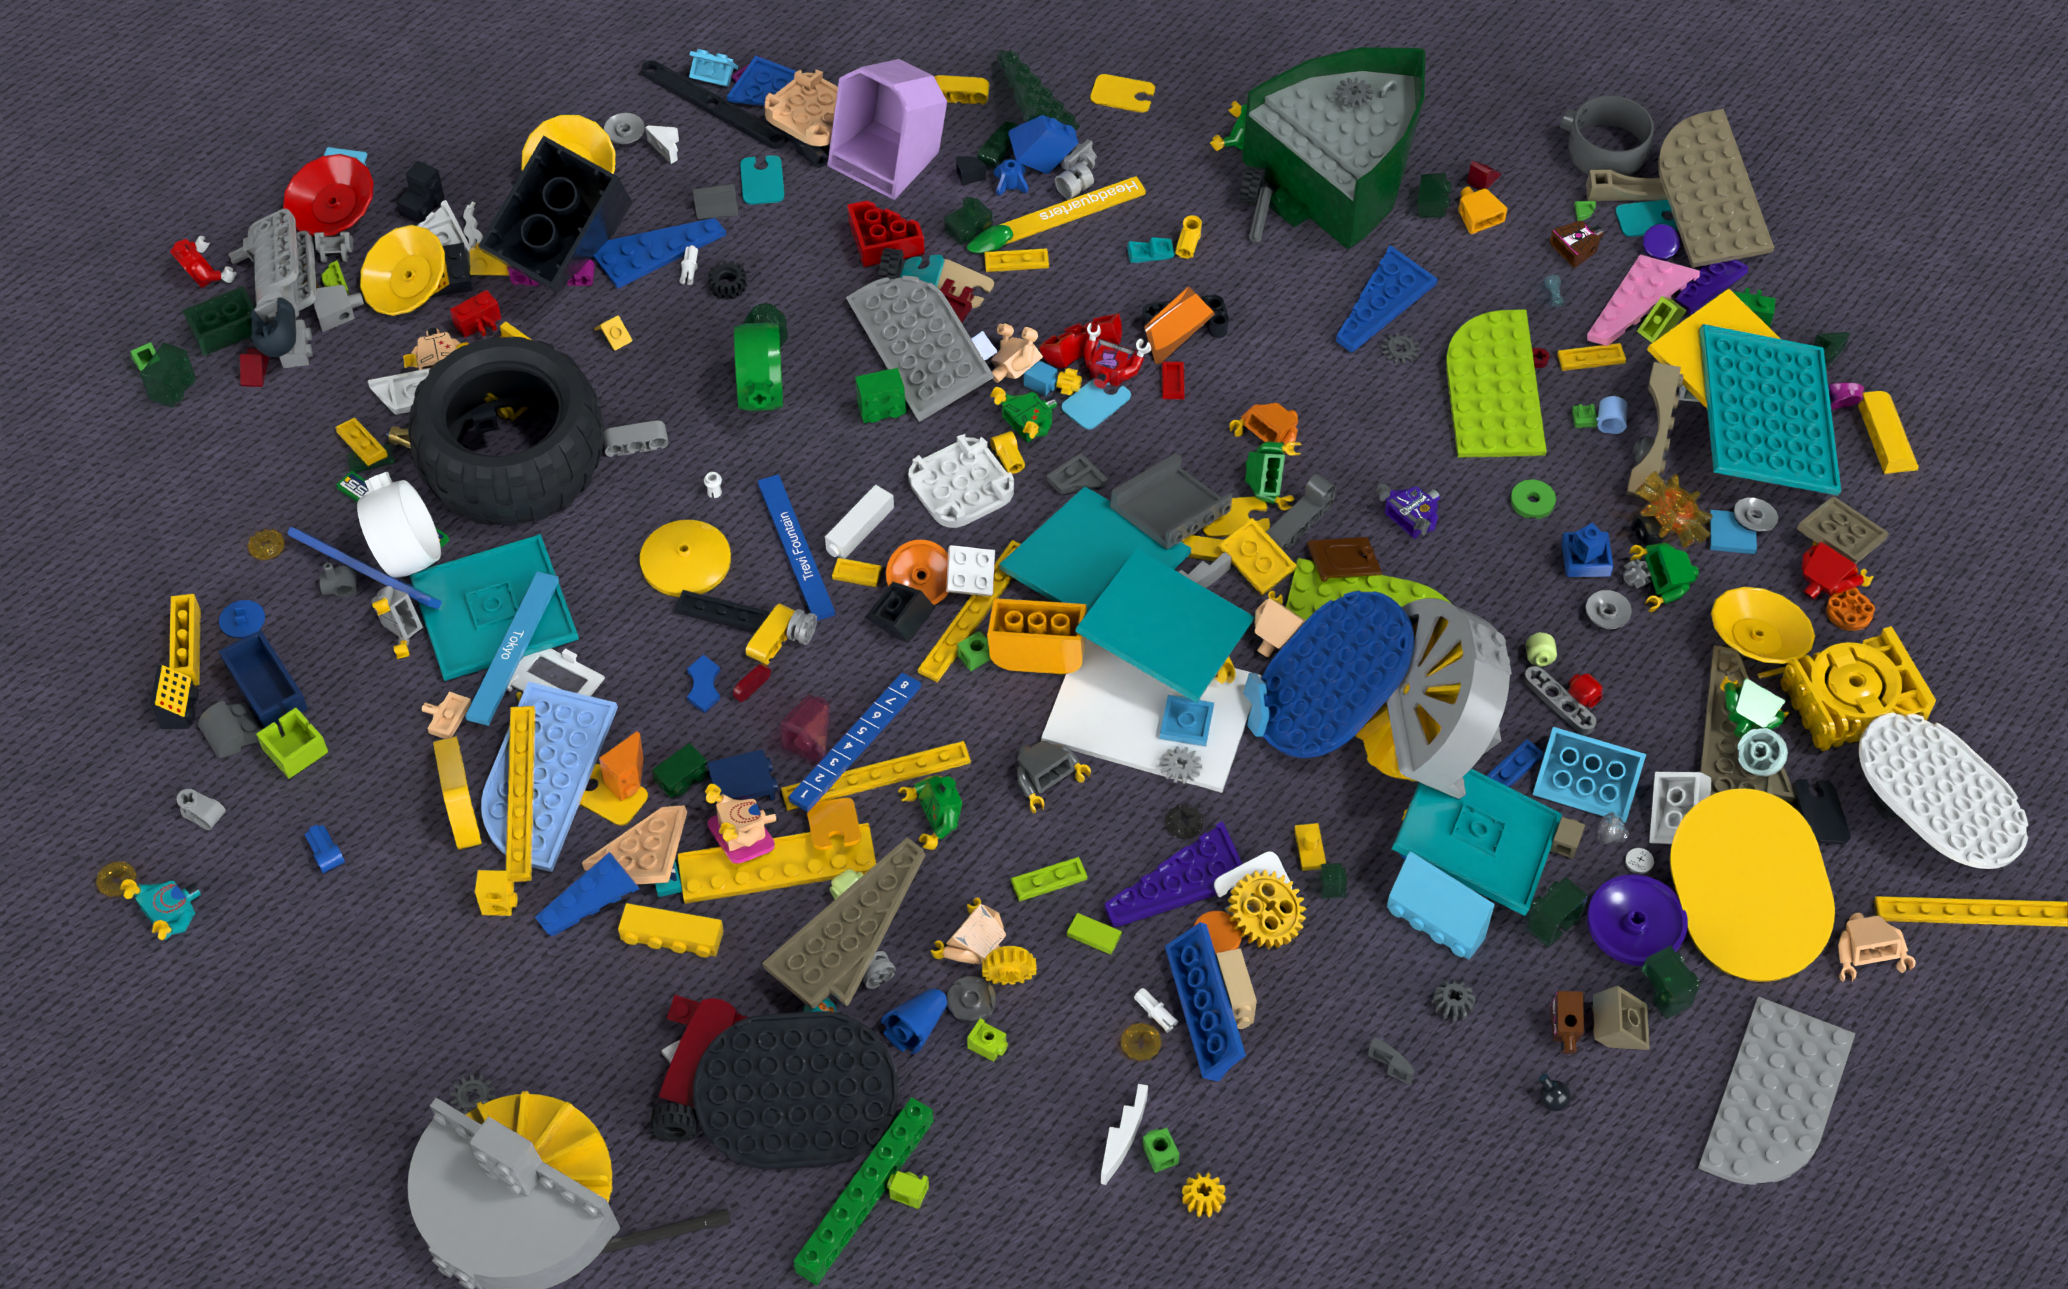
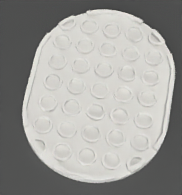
M1896 713L1884 714L1873 720L1864 730L1859 742V758L1867 780L1879 797L1933 848L1959 863L1982 869L2006 866L2022 853L2028 841L2026 832L2028 821L2025 811L2020 809L2016 801L2018 799L2017 795L2009 784L1957 735L1941 724H1932L1924 720L1923 716L1916 714L1906 716Z

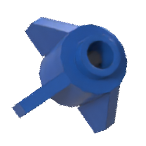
M1012 159L1006 160L994 169V175L1000 178L996 189L998 196L1003 194L1006 188L1015 189L1018 187V190L1026 194L1028 192V185L1023 177L1025 167L1021 163Z

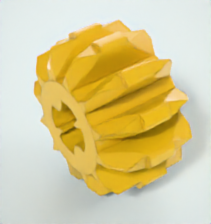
M1198 1172L1195 1175V1179L1189 1177L1186 1182L1187 1185L1182 1187V1193L1184 1194L1182 1197L1183 1204H1189L1187 1209L1189 1213L1197 1209L1198 1218L1202 1215V1211H1205L1209 1218L1212 1216V1210L1219 1213L1221 1210L1220 1204H1224L1226 1199L1225 1195H1223L1225 1193V1186L1219 1185V1177L1210 1179L1211 1174L1209 1172L1206 1173L1205 1177H1202Z

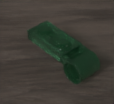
M1005 121L980 148L977 159L981 160L986 166L996 169L998 164L1002 163L1004 154L1012 146L1009 131L1018 125Z

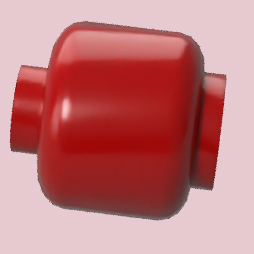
M1589 673L1576 674L1568 682L1570 685L1568 693L1584 707H1594L1603 697L1602 685Z

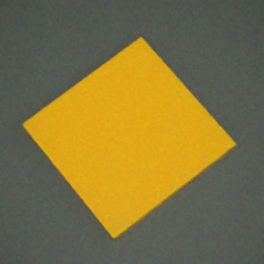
M1730 289L1724 291L1647 348L1660 363L1681 367L1680 374H1683L1682 385L1706 408L1707 400L1699 329L1702 324L1781 339Z

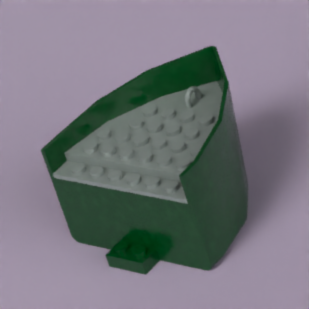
M1359 47L1309 59L1263 82L1248 92L1242 159L1247 166L1265 169L1264 180L1276 190L1271 194L1269 207L1293 227L1310 218L1346 249L1363 240L1393 210L1424 102L1425 50L1422 48ZM1355 77L1358 78L1357 83L1365 80L1364 85L1370 84L1371 88L1368 89L1373 90V94H1370L1373 96L1372 100L1367 99L1369 104L1366 105L1363 102L1360 108L1358 105H1354V108H1351V104L1343 105L1345 101L1338 100L1341 95H1336V92L1339 91L1336 87L1341 85L1340 81L1347 82V78H1350L1354 82ZM1354 88V90L1351 91L1352 95L1358 93V89Z

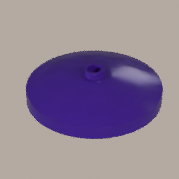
M1623 875L1608 880L1594 893L1587 912L1589 932L1595 943L1610 957L1629 965L1649 966L1669 959L1679 950L1687 932V913L1682 909L1679 897L1662 882L1647 876Z

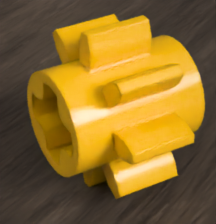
M1068 368L1065 372L1060 371L1057 387L1062 388L1061 394L1071 396L1073 391L1079 392L1082 376L1077 375L1078 370Z

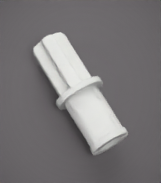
M693 245L686 247L684 260L681 262L682 272L679 281L683 285H685L686 278H688L687 285L693 284L694 272L698 267L696 263L698 249Z
M1142 988L1135 994L1134 999L1149 1013L1148 1017H1153L1167 1033L1174 1028L1173 1024L1177 1025L1178 1020L1163 1007L1164 1004L1162 1002L1159 1003L1146 989Z

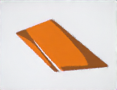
M1187 287L1144 326L1155 364L1162 363L1215 314L1190 287Z

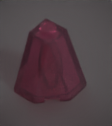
M808 694L781 721L780 729L783 749L818 764L828 753L831 715L829 702L822 697Z

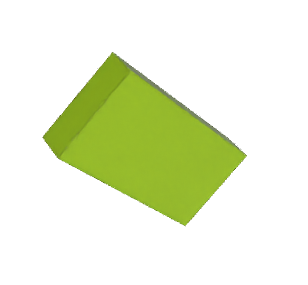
M1077 913L1067 931V936L1112 955L1122 936V931Z

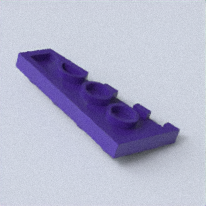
M1737 259L1704 265L1700 269V277L1695 281L1692 280L1690 283H1687L1686 288L1681 291L1675 302L1687 310L1688 314L1692 315L1747 274L1748 266Z

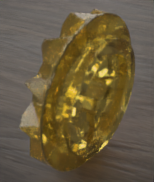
M265 528L264 531H256L254 536L249 537V544L247 546L254 558L268 560L278 556L283 551L285 541L282 534L278 533L275 529L267 530ZM267 540L270 541V544H265L264 546H262L261 542H266Z
M113 862L100 870L97 875L96 884L101 894H106L109 898L111 896L120 898L125 890L120 889L122 883H113L112 875L120 878L122 882L126 879L135 881L137 875L130 864L126 862Z
M1144 1023L1133 1024L1122 1034V1050L1128 1055L1129 1059L1134 1058L1139 1062L1146 1059L1150 1061L1153 1056L1158 1055L1161 1047L1160 1034L1151 1025ZM1140 1035H1143L1144 1042L1148 1043L1144 1044L1142 1050H1139L1138 1044L1134 1043L1139 1041Z

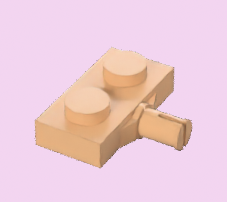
M449 692L439 706L425 702L422 706V712L433 715V720L428 727L429 734L444 739L453 737L472 704L471 699Z

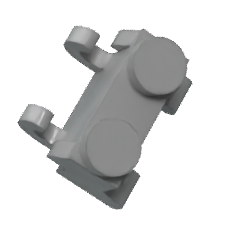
M324 232L314 233L316 250L320 253L322 263L327 262L325 253H341L342 261L348 262L347 252H352L354 242L350 232H340V236L325 237Z

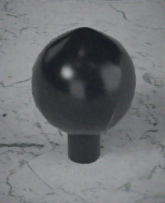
M1542 1074L1539 1077V1081L1543 1085L1540 1091L1543 1106L1550 1111L1565 1109L1571 1099L1568 1086L1561 1081L1551 1080L1548 1074Z

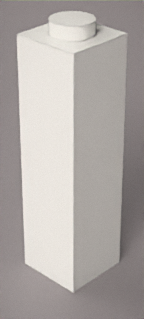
M875 485L825 536L828 553L833 557L838 556L845 559L894 508L893 495Z

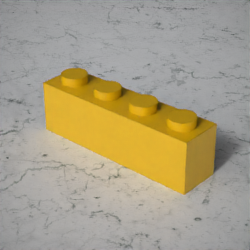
M195 594L171 596L169 668L191 677L194 685L197 686L200 685L201 609Z
M628 903L625 905L618 928L620 939L627 944L636 945L637 943L647 944L653 949L665 947L670 948L676 953L693 952L704 958L709 957V955L717 956L724 932L722 920Z

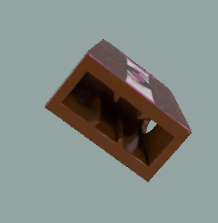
M1577 221L1553 229L1549 243L1573 268H1576L1597 252L1600 238L1603 237V230L1598 225L1590 229L1583 221Z
M1557 991L1550 1004L1553 1041L1561 1042V1053L1574 1054L1577 1052L1576 1042H1579L1584 1032L1583 992Z

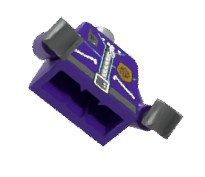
M1379 484L1374 493L1381 495L1379 497L1381 501L1387 500L1385 514L1415 539L1420 534L1425 535L1427 532L1435 530L1438 521V505L1436 502L1440 500V495L1436 490L1431 489L1425 494L1420 488L1415 486L1410 489L1391 490L1386 484Z

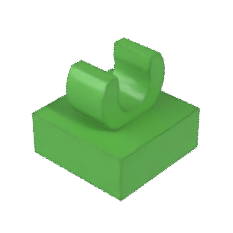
M1579 404L1572 407L1575 428L1597 427L1598 421L1594 404H1590V406Z

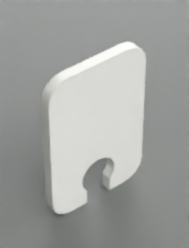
M1266 852L1216 878L1214 888L1218 897L1227 894L1229 889L1237 887L1236 883L1240 879L1243 880L1242 878L1246 874L1251 876L1256 870L1259 875L1263 870H1267L1268 876L1273 871H1276V878L1278 879L1285 875L1284 882L1286 884L1290 880L1278 856L1273 852ZM1262 889L1263 894L1269 897L1268 892ZM1247 905L1248 910L1254 913L1253 908ZM1230 906L1224 908L1225 911H1226V913H1229V914H1231L1232 916L1234 915L1233 912L1227 911V909H1228Z

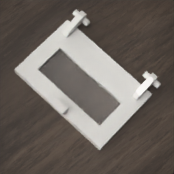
M547 649L523 657L506 690L511 692L513 690L512 687L524 692L529 681L591 696L605 679V676L576 662L577 654L567 649L562 654L553 649Z

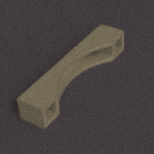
M1590 170L1586 181L1588 201L1668 200L1660 178H1636L1619 174L1613 170Z
M1654 362L1652 366L1648 389L1657 409V435L1648 455L1640 464L1632 469L1626 495L1653 500L1655 494L1659 495L1662 482L1658 481L1659 473H1664L1666 460H1662L1663 452H1668L1670 439L1667 438L1668 430L1673 429L1675 417H1671L1672 408L1676 409L1679 396L1675 394L1677 387L1681 388L1683 374H1680L1681 367Z

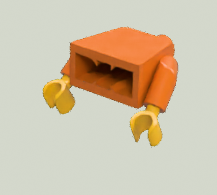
M1279 403L1255 404L1241 416L1240 421H1231L1229 427L1230 431L1237 428L1234 432L1235 437L1243 434V426H1245L1264 442H1283L1286 445L1289 442L1296 441L1298 416L1294 410L1288 411Z

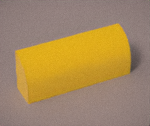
M1883 391L1864 392L1863 401L1858 404L1883 473L1918 470L1917 461L1890 394Z

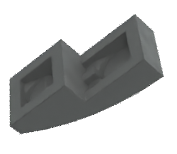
M1374 1037L1370 1044L1368 1056L1389 1065L1387 1075L1410 1085L1415 1072L1413 1067L1398 1051Z

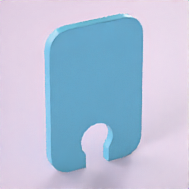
M1093 378L1079 392L1074 393L1063 402L1062 411L1083 428L1093 429L1131 398L1130 391L1126 387L1121 386L1116 394L1108 395L1103 391V388L1101 389L1094 385L1095 378Z

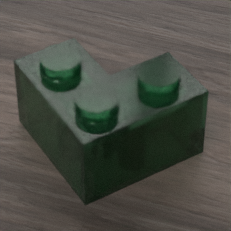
M1669 946L1647 957L1642 971L1656 988L1652 1001L1666 1020L1691 1008L1700 984L1696 974L1690 972L1685 965L1681 954L1675 952L1672 946Z

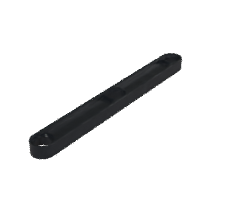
M649 60L642 64L643 76L772 149H780L785 145L784 133L774 126L657 61ZM650 68L656 69L654 72H647L646 70ZM710 103L718 104L715 107L708 106ZM773 138H780V139H781L779 142H772V141H771V139H773Z

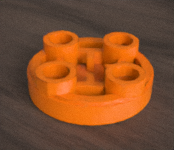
M1857 588L1840 594L1834 593L1829 598L1826 606V613L1830 621L1837 627L1848 631H1858L1867 627L1875 611V606Z
M1223 911L1207 912L1201 915L1194 924V926L1200 922L1207 924L1215 954L1238 949L1242 939L1240 937L1242 929L1234 930V927L1238 924L1237 921H1230L1229 918L1232 915Z

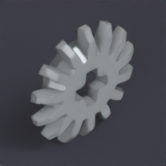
M1176 746V753L1168 749L1167 752L1170 756L1166 754L1161 756V758L1165 759V761L1159 763V766H1165L1160 770L1161 773L1168 772L1165 778L1168 780L1172 776L1174 778L1173 783H1177L1178 779H1182V783L1185 784L1187 778L1194 781L1195 779L1192 774L1199 776L1200 772L1196 768H1202V764L1196 763L1201 761V758L1193 757L1196 751L1187 754L1188 747H1185L1182 753L1179 746ZM1177 760L1187 762L1184 769H1181L1180 766L1175 767Z

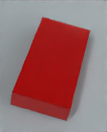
M1162 362V399H1184V362Z

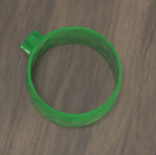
M764 322L745 323L734 326L739 410L769 411L783 408L779 324Z

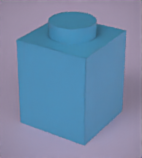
M1041 361L1036 362L1024 372V386L1046 396L1050 390L1054 391L1057 387V369Z

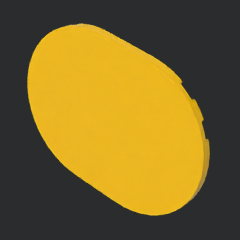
M1755 789L1725 790L1708 796L1692 807L1684 816L1675 832L1670 849V869L1682 909L1687 913L1689 936L1698 951L1719 970L1748 981H1777L1788 978L1805 969L1820 955L1826 946L1833 929L1835 917L1834 898L1816 837L1805 818L1781 798Z

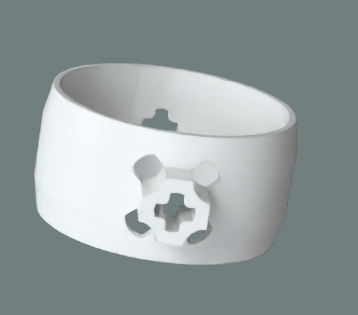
M388 472L366 480L365 483L369 493L358 500V517L365 539L384 571L393 578H399L421 571L438 561L441 556V547L435 525L423 500L411 484L405 480L392 482Z

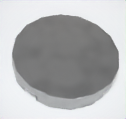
M967 976L958 979L947 992V1007L950 1014L956 1020L975 1024L980 1018L985 1020L992 1014L996 1007V994L993 986L983 981L982 978Z

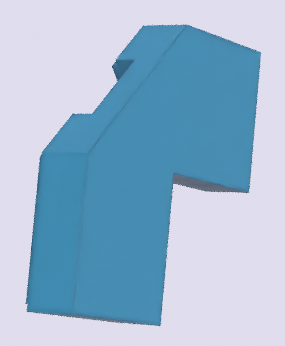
M1249 673L1243 692L1252 704L1247 726L1256 737H1263L1269 719V707H1265L1264 695L1267 694L1266 684L1256 673Z

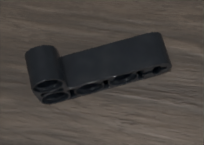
M1219 295L1199 296L1215 313L1206 322L1209 334L1215 338L1226 336L1228 333L1229 316L1223 298ZM1173 300L1145 305L1142 309V327L1145 329L1144 326Z

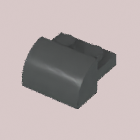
M220 701L209 707L201 715L198 723L199 728L218 758L237 754L241 751L242 746L259 742L256 734L262 730L245 702L227 706L224 701Z

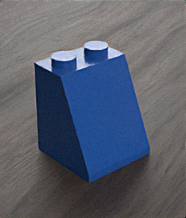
M1044 115L1009 131L1016 162L1045 174H1049L1078 144L1076 131L1072 126L1065 125L1054 118Z

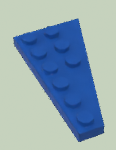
M755 56L727 95V101L765 106L766 96L769 93L775 95L794 80V73L797 71Z
M716 218L607 240L592 258L618 289L683 257L686 247L693 245L699 249L725 236L726 230Z
M1389 245L1387 253L1379 262L1377 270L1372 274L1365 286L1359 301L1354 305L1349 318L1346 319L1337 334L1336 342L1353 353L1437 285L1438 279Z

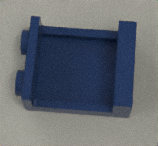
M763 749L707 762L711 783L721 789L720 795L724 794L735 800H747L769 795L771 801L775 800L774 792L778 791L776 778H771L770 772L773 771L770 757L765 758Z

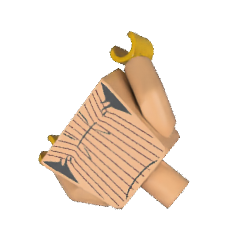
M974 898L973 901L976 906L967 904L969 916L947 941L946 944L948 946L944 947L943 942L937 940L934 944L940 950H930L932 956L935 959L945 957L959 962L980 965L982 960L986 959V955L1000 947L998 944L1006 936L1000 914L992 908L982 905L980 898Z

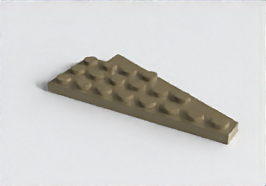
M1714 645L1711 657L1700 772L1711 777L1710 796L1731 789H1755L1775 795L1784 801L1793 802L1795 795L1784 766L1776 774L1758 776L1746 771L1739 763L1738 744L1741 738H1738L1733 733L1737 724L1728 719L1729 710L1726 706L1725 692L1721 690L1720 684L1725 676H1728L1727 678L1731 682L1735 679L1738 680L1737 685L1745 678H1749L1738 651L1733 648Z
M907 837L762 963L764 969L812 1010L830 994L848 1006L925 857L924 850Z

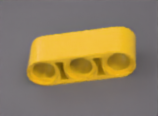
M944 75L934 77L947 102L957 103L958 101L966 104L981 103L984 105L988 101L990 84L984 78Z
M780 603L777 604L749 641L746 647V655L768 665L770 663L768 660L776 655L782 647L781 643L787 640L788 625L795 610Z

